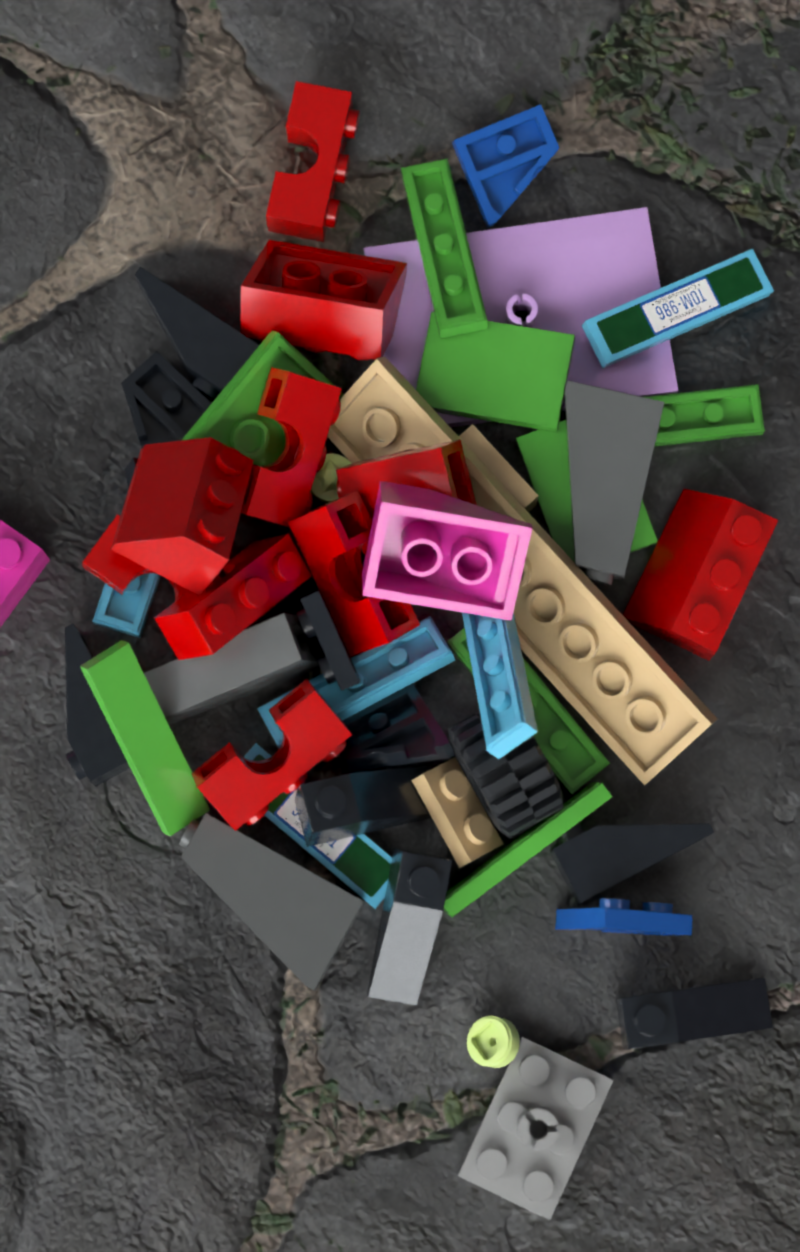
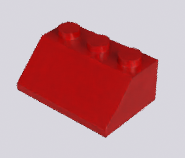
M268 240L241 285L240 333L248 338L263 342L271 331H277L291 345L303 347L311 352L327 351L345 354L357 360H376L381 358L394 334L407 274V263Z
M211 437L145 444L139 453L111 550L201 595L229 560L254 460Z
M683 489L623 616L630 624L710 661L718 650L779 520L735 499Z

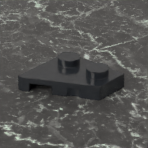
M157 351L121 382L142 448L145 444L181 441L212 404Z
M319 590L301 598L300 600L304 608L296 613L307 638L310 639L317 636L325 653L318 656L317 661L327 683L331 684L337 681L341 691L360 683L359 675L321 591Z
M413 683L343 720L352 735L345 740L347 744L339 755L349 772L445 759L455 755L450 742Z

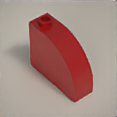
M461 439L361 460L336 470L338 497H343L358 490L372 521L380 481L430 489L477 505ZM368 541L365 542L361 548L365 555L367 551Z

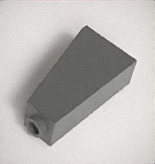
M567 380L565 413L574 561L576 566L584 571V574L593 583L612 586L613 579L623 580L664 402Z
M283 613L243 630L212 655L184 660L175 659L145 672L144 675L170 725L321 669L317 657L325 653L317 636L310 639L307 638L297 615Z
M205 813L201 822L193 819L179 843L180 846L185 848L181 858L305 986L316 991L363 908L364 901L237 830L234 831L232 827Z

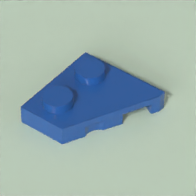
M541 104L457 138L452 142L487 228L497 223L559 150L558 143Z
M601 898L599 900V908L556 909L555 929L600 930L606 933L685 936L692 935V915L673 913V904L644 902L641 911L630 910V900Z

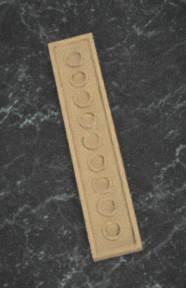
M385 356L377 358L340 399L341 408L336 422L330 426L327 435L351 463L460 439ZM461 440L477 506L532 524L531 537L514 608L521 650L635 776L646 785L718 718Z

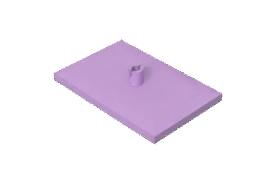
M647 207L466 233L488 321L575 335L568 381L640 397L678 393L670 340L602 368L582 328V324L586 320L661 288ZM417 240L365 247V256L407 263V274L394 334L383 357L385 356L416 390L431 312H434ZM524 312L528 316L522 322L521 318L517 317L514 313ZM565 396L562 411H565ZM438 413L450 428L492 422Z

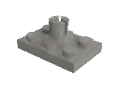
M521 1037L518 1053L505 1070L458 1176L541 1217L551 1220L614 1080Z

